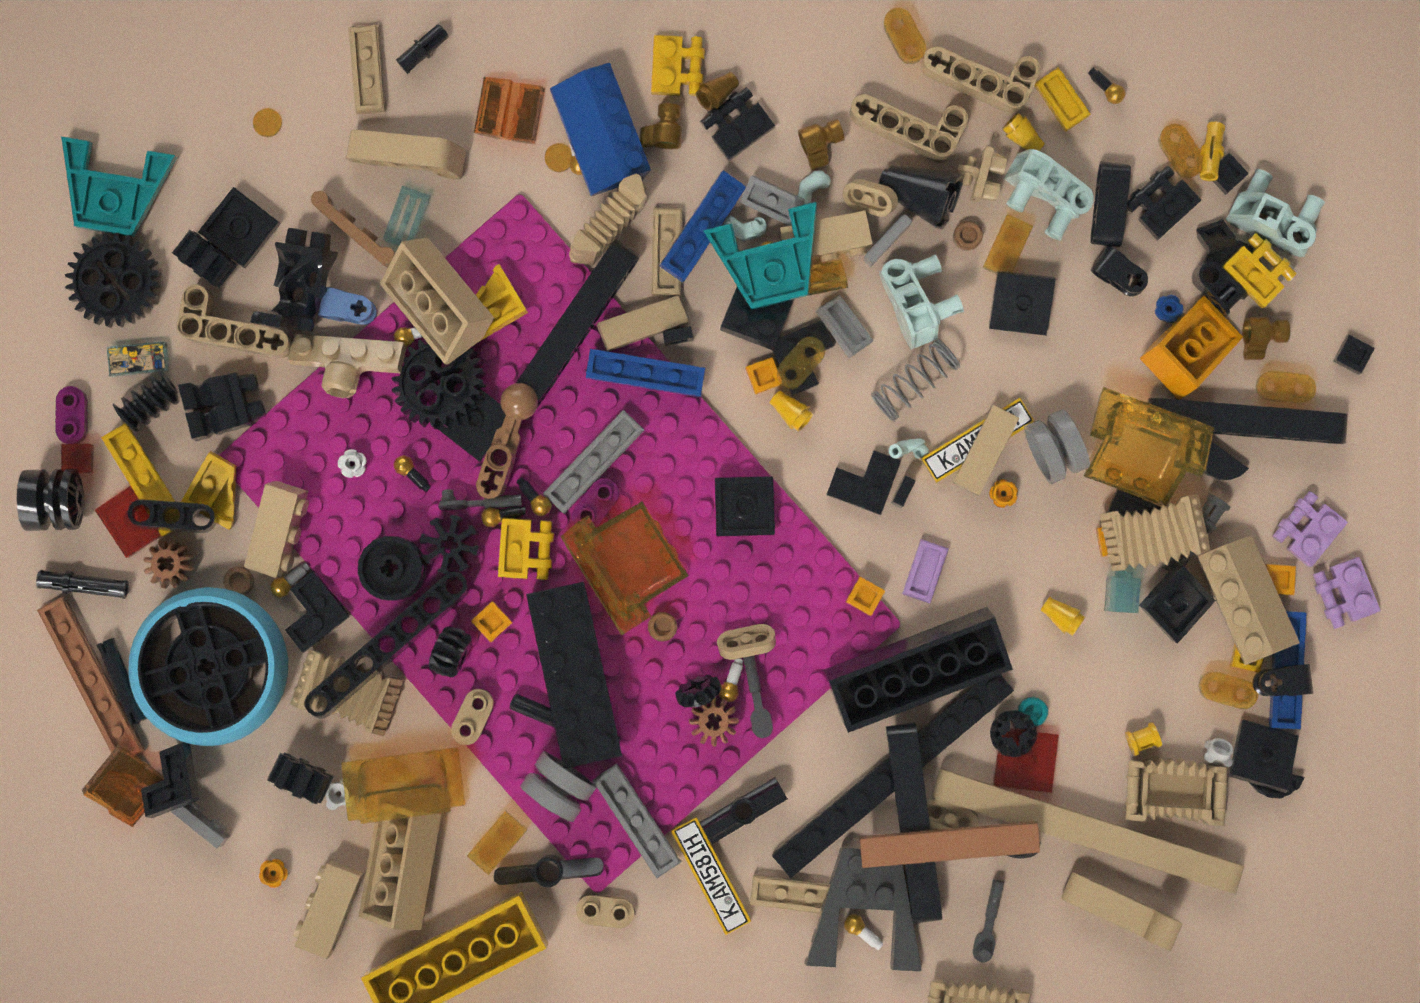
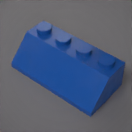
M610 63L583 70L550 88L590 196L618 188L624 178L633 174L640 175L642 180L648 175L651 168Z

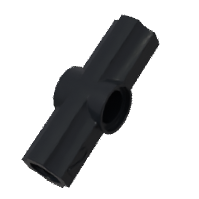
M774 777L747 794L736 798L732 803L699 823L708 839L714 844L740 827L750 824L755 818L786 801L788 798ZM740 803L749 804L752 807L751 815L746 818L738 817L735 813L736 807Z

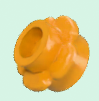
M1000 479L990 488L989 496L994 500V505L1005 508L1007 505L1012 506L1016 502L1018 489L1013 482ZM1005 491L1006 496H1002L1001 492Z
M266 860L261 864L259 879L264 885L276 888L281 886L282 881L287 879L288 870L284 868V863L281 860ZM272 870L276 872L275 876L271 875Z

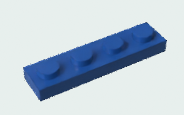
M724 170L721 171L659 264V267L679 281L684 282L710 243L703 230L719 227L723 224L746 189V186Z
M590 349L585 378L701 398L705 368Z
M1286 611L1300 643L1272 654V669L1304 665L1307 613ZM1303 695L1270 696L1269 727L1301 729Z

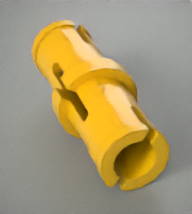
M1209 122L1206 127L1205 144L1201 147L1200 153L1203 156L1200 178L1205 181H1216L1219 176L1220 159L1224 156L1225 150L1222 146L1225 125L1220 122Z

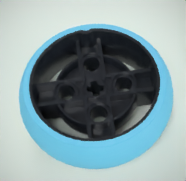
M213 587L196 588L167 599L156 607L143 621L135 635L130 650L129 681L139 708L146 718L160 731L179 741L193 745H223L251 734L274 712L287 683L288 654L283 636L277 624L255 601L228 589ZM208 608L223 609L234 613L242 618L258 637L244 641L233 629L225 625L213 623ZM177 619L181 633L172 642L167 652L165 666L153 669L157 644L164 631ZM199 630L203 631L206 635V643L201 647L194 640L195 634ZM234 650H239L243 655V661L239 666L234 665L231 661V654ZM206 659L208 662H214L215 669H211L212 674L203 668V665L207 664ZM265 663V677L260 693L250 708L240 715L236 700L248 687L252 676V667ZM179 667L183 668L187 674L186 680L183 683H179L175 678V671ZM214 687H219L223 691V699L219 703L215 702L211 697ZM173 692L186 705L199 710H205L209 725L196 724L178 716L167 706L161 696Z

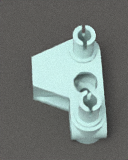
M1029 149L1018 153L1004 178L1015 187L1010 199L1006 203L1010 208L1023 212L1030 196L1045 200L1055 207L1056 213L1045 230V234L1055 240L1061 241L1071 219L1079 218L1081 214L1088 212L1093 204L1094 196L1091 188L1051 157L1038 150Z
M1257 169L1247 191L1238 194L1226 221L1250 235L1257 233L1263 240L1267 239L1273 246L1291 255L1305 257L1308 248L1315 242L1317 229L1314 223L1325 201L1317 196L1308 195L1299 216L1296 217L1293 215L1289 204L1265 193L1273 176L1264 170ZM1260 213H1262V214H1264V215H1266V216H1268V217L1265 218V219H1262V218H1260V217H1258V216H1259ZM1298 232L1302 237V241L1297 243L1293 233Z
M935 254L914 264L908 263L907 260L893 259L888 261L882 270L879 271L883 287L893 305L900 330L910 350L938 338L940 321L964 312L962 302L957 294L934 305L932 302H929L918 280L942 272L940 262Z

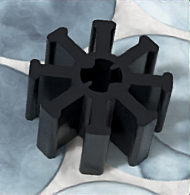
M190 229L172 251V254L177 256L181 263L192 268L195 274L199 277H204L211 285L221 288L238 266L227 254L218 250L214 244L206 241L197 232Z
M455 515L450 516L452 521L449 532L443 526V520L435 518L430 522V525L436 528L440 537L436 539L429 537L427 534H421L420 538L421 544L431 543L437 545L436 550L422 556L427 564H433L434 560L444 555L441 568L438 569V572L444 574L451 572L450 567L453 557L460 566V571L465 572L471 568V565L467 564L461 554L463 551L472 552L475 556H479L481 553V546L475 545L472 547L464 543L468 538L479 534L476 527L469 525V529L458 535L463 518ZM451 537H455L454 542L458 543V547L448 553L446 551L448 548L444 547V542L450 541Z
M284 752V754L279 753L267 781L275 783L274 786L280 790L292 792L294 797L299 799L303 797L311 803L317 804L322 803L334 776L326 773L327 770L322 767L313 766L303 758L297 759L291 754Z

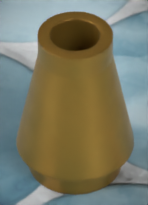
M728 72L721 77L700 85L699 90L696 91L697 100L706 110L718 108L732 91L739 86V81L732 72Z

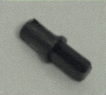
M436 25L419 41L415 39V44L395 60L409 74L426 57L428 59L431 57L429 54L448 38V33L442 26Z

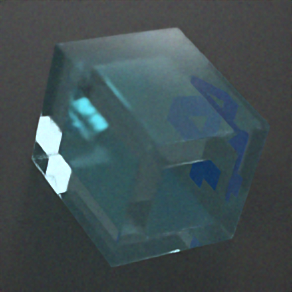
M1115 571V576H1107L1104 611L1139 613L1141 578H1133V572Z

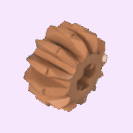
M171 539L168 545L164 540L158 541L159 550L152 546L148 549L153 557H144V562L151 563V567L144 569L145 574L154 573L150 580L152 584L160 581L161 588L167 589L170 583L173 588L180 587L179 579L184 582L189 580L185 570L194 571V566L187 565V561L194 559L193 554L184 555L188 547L184 544L178 547L177 540ZM165 559L174 560L171 563L174 564L173 569L164 568V566H167V564H164Z
M715 697L711 701V706L708 707L707 704L702 705L703 711L695 707L692 708L691 712L700 717L699 719H689V724H699L700 727L694 729L692 735L696 736L703 732L700 743L704 744L708 736H711L712 746H717L716 736H720L725 744L728 742L724 734L725 731L731 735L736 734V730L729 727L728 724H737L739 719L735 717L728 718V715L734 713L736 709L733 706L724 711L723 709L727 704L726 699L721 701L719 707L716 706ZM714 713L715 717L718 714L722 718L719 721L720 727L717 729H713V726L708 728L706 725L709 721L708 715Z

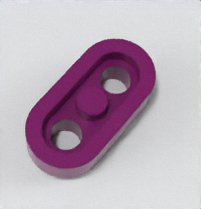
M73 386L62 388L56 396L55 431L58 439L63 443L70 445L79 444L86 438L88 432V399L84 391ZM72 395L74 397V403L68 406L66 404V399L68 396ZM72 424L74 432L68 435L66 427Z
M602 478L595 481L576 505L572 513V520L578 529L582 531L596 529L617 502L619 489L612 480ZM603 487L608 488L610 491L607 498L599 497V490ZM584 511H590L592 514V519L589 522H584L581 519V514Z

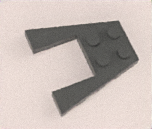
M840 848L829 882L830 887L826 900L823 901L817 928L814 930L811 939L812 944L804 964L806 966L836 967L839 908L894 911L890 969L921 972L922 968L903 865L862 868L860 849Z

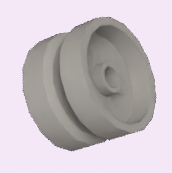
M1064 409L1048 415L1047 425L1037 420L1024 426L1025 436L1033 457L1045 479L1050 484L1066 478V467L1073 473H1078L1090 467L1089 456L1082 437L1073 420Z
M543 751L535 766L546 778L536 773H529L520 787L550 812L573 822L582 808L571 795L581 800H588L597 786L576 769H564L562 760Z

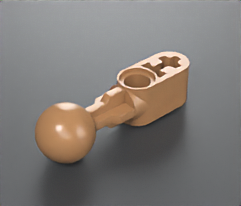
M512 384L502 393L501 408L506 415L502 427L496 429L476 482V489L484 498L492 499L505 492L521 440L518 432L522 420L530 418L538 407L537 394L527 384ZM498 449H502L507 453L508 460L504 465H499L494 460V454ZM495 471H503V474H496L494 484L498 485V488L490 492L489 486L485 484L486 481L492 480Z

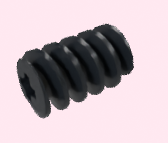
M162 370L159 371L161 381L150 377L151 388L143 383L140 384L141 395L132 390L130 391L133 398L132 401L122 397V408L113 403V407L122 421L135 431L141 430L140 421L145 425L151 423L150 415L154 418L160 417L159 408L164 411L170 410L168 401L174 405L179 403L177 389Z

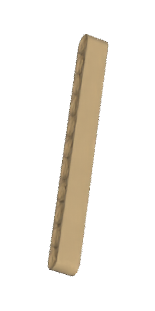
M944 769L939 770L931 796L938 800L1010 823L1037 821L1038 830L1041 833L1232 894L1237 893L1244 866Z

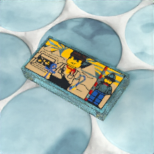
M165 341L107 347L109 376L111 377L155 373L160 370L163 372L169 371L167 342Z

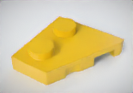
M500 264L494 267L492 270L494 273L486 285H482L476 294L478 299L494 317L483 339L528 313Z
M210 451L181 502L208 505L214 511L217 523L228 530L232 529L234 525L237 466ZM199 512L200 514L210 519V514L208 512Z

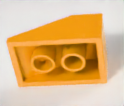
M1203 295L1139 359L1180 400L1204 382L1243 336Z

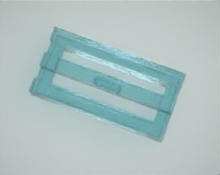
M402 185L383 237L384 241L397 246L400 245L416 199L418 198L421 199L407 241L416 238L430 200L429 194H423ZM410 195L397 235L393 238L392 235L406 196Z

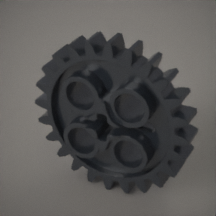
M105 233L103 234L102 242L92 237L93 246L91 247L82 243L81 245L85 252L83 254L73 253L78 261L77 263L68 262V265L74 271L73 273L65 274V277L73 280V283L66 285L65 289L75 292L68 299L72 302L79 301L74 309L78 312L86 310L83 317L87 320L94 317V323L99 326L105 320V326L112 328L114 320L122 328L124 327L125 319L135 324L134 315L136 314L145 318L146 316L142 309L144 307L154 308L149 300L150 298L159 299V296L153 292V289L162 287V284L154 281V278L161 276L162 273L152 269L158 264V261L155 259L148 260L152 252L149 249L142 251L144 244L140 241L133 245V238L128 235L123 241L122 236L118 233H115L113 241ZM120 253V264L116 267H111L110 260L112 256ZM100 260L105 269L116 276V282L130 296L129 301L125 299L118 288L111 285L112 280L99 268L97 261ZM97 272L99 275L97 283L89 286V275ZM138 276L140 282L137 288L129 289L128 282L130 278ZM111 294H116V304L111 308H107V297Z
M418 340L419 349L415 350L410 346L408 347L411 355L409 358L404 357V365L402 366L400 376L392 377V381L399 385L392 389V392L399 396L395 399V402L399 406H403L401 408L403 414L409 415V419L414 423L419 420V424L424 428L429 422L434 429L438 428L440 422L446 428H449L450 420L452 419L459 425V416L461 414L468 418L470 417L467 410L469 407L478 409L477 404L474 402L475 398H484L483 394L478 391V388L487 386L483 380L479 379L486 375V372L479 368L483 365V362L480 358H475L477 353L471 348L451 362L449 366L441 368L443 361L429 344L425 345L421 340ZM420 372H426L422 380L415 381L416 376ZM463 383L460 391L452 393L456 384ZM437 396L436 402L431 406H427L429 398Z

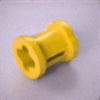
M1153 722L1148 723V727L1135 732H1125V737L1133 756H1137L1140 751L1153 746L1157 748L1162 746L1160 735Z

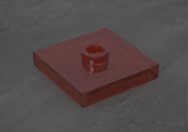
M131 486L95 509V512L126 558L132 557L162 537L158 530L138 528L129 520L128 508L132 502L139 500ZM144 507L137 509L135 512V519L142 522L149 518Z
M1010 728V731L1002 735V737H1012L1014 742L1017 743L1018 736L1025 732V730ZM1037 732V740L1032 750L1023 756L1008 757L997 751L993 785L1052 793L1059 735Z

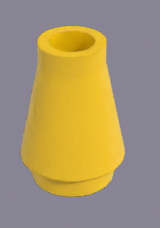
M1020 113L1013 116L1002 128L1006 133L1005 137L1025 150L1034 149L1039 151L1045 145L1027 116L1023 117Z
M781 390L770 400V404L776 409L789 428H794L798 432L808 424L813 416V413L809 411V406L786 395Z
M1052 597L1047 599L1040 610L1064 634L1067 632L1071 636L1075 634L1086 618L1080 613L1081 610L1057 601Z

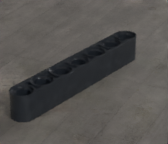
M617 239L609 246L516 382L527 384L534 389L538 397V407L640 258L639 254Z
M1148 398L1146 428L1346 444L1348 414Z
M449 572L314 688L306 696L304 702L307 712L315 718L322 719L336 711L466 597L468 583L465 577L458 572ZM452 580H459L463 584L462 590L457 594L447 591V584ZM430 599H436L440 602V609L435 613H428L424 609L425 603ZM410 618L417 620L418 627L414 632L406 633L402 630L405 620ZM392 638L395 640L396 645L391 652L385 653L380 650V643L383 639ZM365 657L371 658L373 661L372 668L368 672H360L357 668L359 660ZM340 677H347L350 680V686L345 692H337L335 689V682ZM321 696L325 697L327 707L322 712H315L312 708L314 699Z
M916 723L886 726L900 833L931 830ZM935 862L904 864L913 924L943 920Z

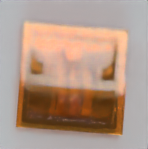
M484 77L474 133L501 140L535 144L545 88L541 85L514 83L510 79Z
M118 745L84 786L82 793L87 798L107 808L110 815L133 827L145 813L141 789L164 780V777L145 761Z

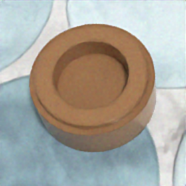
M973 221L960 223L953 233L955 245L964 251H971L977 248L983 238L981 227Z
M233 567L225 573L223 584L225 589L245 595L254 586V576L245 567Z
M659 612L650 618L648 631L655 640L668 641L676 634L677 622L671 614Z

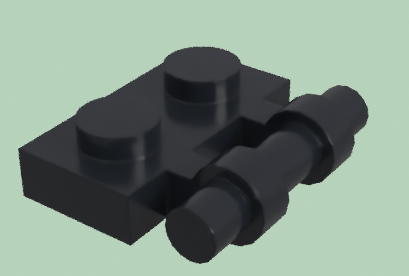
M747 87L739 93L735 91L729 96L727 102L718 108L709 110V115L700 121L706 130L713 125L718 127L720 131L712 136V140L728 161H731L775 128V124L759 103L750 109L745 105V102L753 97ZM736 109L741 116L727 124L724 117Z
M1166 166L1160 172L1156 171L1150 177L1151 181L1141 190L1136 189L1131 194L1132 198L1127 201V210L1131 213L1139 206L1146 211L1138 220L1156 240H1159L1201 201L1200 197L1183 179L1175 186L1168 181L1175 174L1169 166ZM1160 189L1165 195L1154 204L1149 197Z

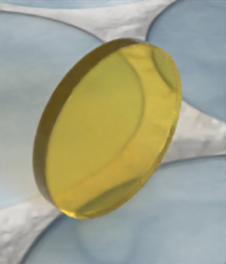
M261 109L253 118V127L259 135L272 137L280 131L282 119L273 109Z
M561 143L551 145L545 152L547 167L554 172L568 170L572 157L571 149Z

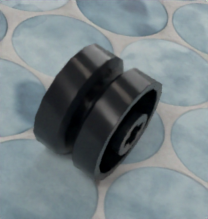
M384 536L373 540L363 549L358 560V576L361 585L370 595L381 600L400 601L412 597L421 589L427 576V563L422 557L424 555L415 543L401 537ZM391 564L398 565V570H395L393 574H391L389 572V566Z

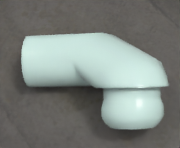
M820 170L814 171L800 182L798 196L805 199L803 205L811 203L814 191L819 188L826 189L830 185L831 178L828 174Z
M732 215L723 224L732 223L736 237L743 241L760 238L765 234L767 227L766 221L761 217H756L754 221L742 223Z
M916 438L901 440L889 447V454L892 458L897 459L913 452L915 458L919 459L929 453V449L923 439Z

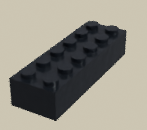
M584 582L526 594L563 768L568 769L621 757V748Z
M985 607L834 665L823 671L842 722L849 733L1013 670L996 619L990 610Z

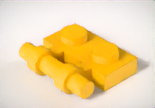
M654 35L651 95L680 96V86L689 85V95L696 96V91L704 83V75L701 74L702 59L705 58V49L702 48V37H691V47L682 48L683 36ZM682 59H690V73L688 74L681 73Z
M1254 233L1247 240L1255 248L1251 253L1245 246H1242L1222 267L1246 290L1247 294L1261 308H1265L1285 287L1277 278L1282 275L1287 281H1290L1297 273L1289 266L1291 263L1285 257L1281 258L1271 248L1272 244L1267 239L1263 240L1257 233ZM1262 256L1273 266L1271 271L1259 261Z
M502 518L498 577L527 579L530 567L537 568L536 579L548 580L549 569L552 568L550 545L551 542H554V533L551 532L552 521L541 520L540 532L531 531L532 520ZM530 541L539 542L538 558L529 557Z

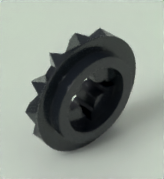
M711 675L697 676L693 680L688 679V682L681 684L675 692L677 703L683 707L705 705L720 693L722 686L718 677H711Z
M1020 710L1005 711L998 715L991 725V742L995 749L1005 756H1023L1032 750L1037 740V727L1031 717ZM1010 721L1015 729H1025V732L1018 736L1017 743L1014 742L1012 737H1002V735L1010 731Z

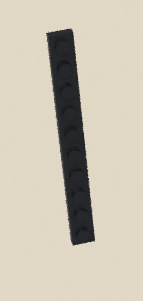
M1001 674L974 684L917 732L922 768L1014 691ZM890 756L772 854V857L790 878L894 792Z

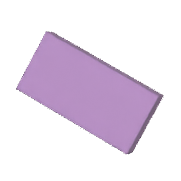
M920 539L902 594L930 604L949 548Z

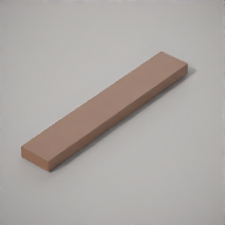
M62 596L38 609L37 611L112 755L118 749L123 750L132 757L145 751L146 749L134 726H129L121 703H117L115 698L117 694L66 596Z
M1037 821L859 836L862 868L1040 853Z

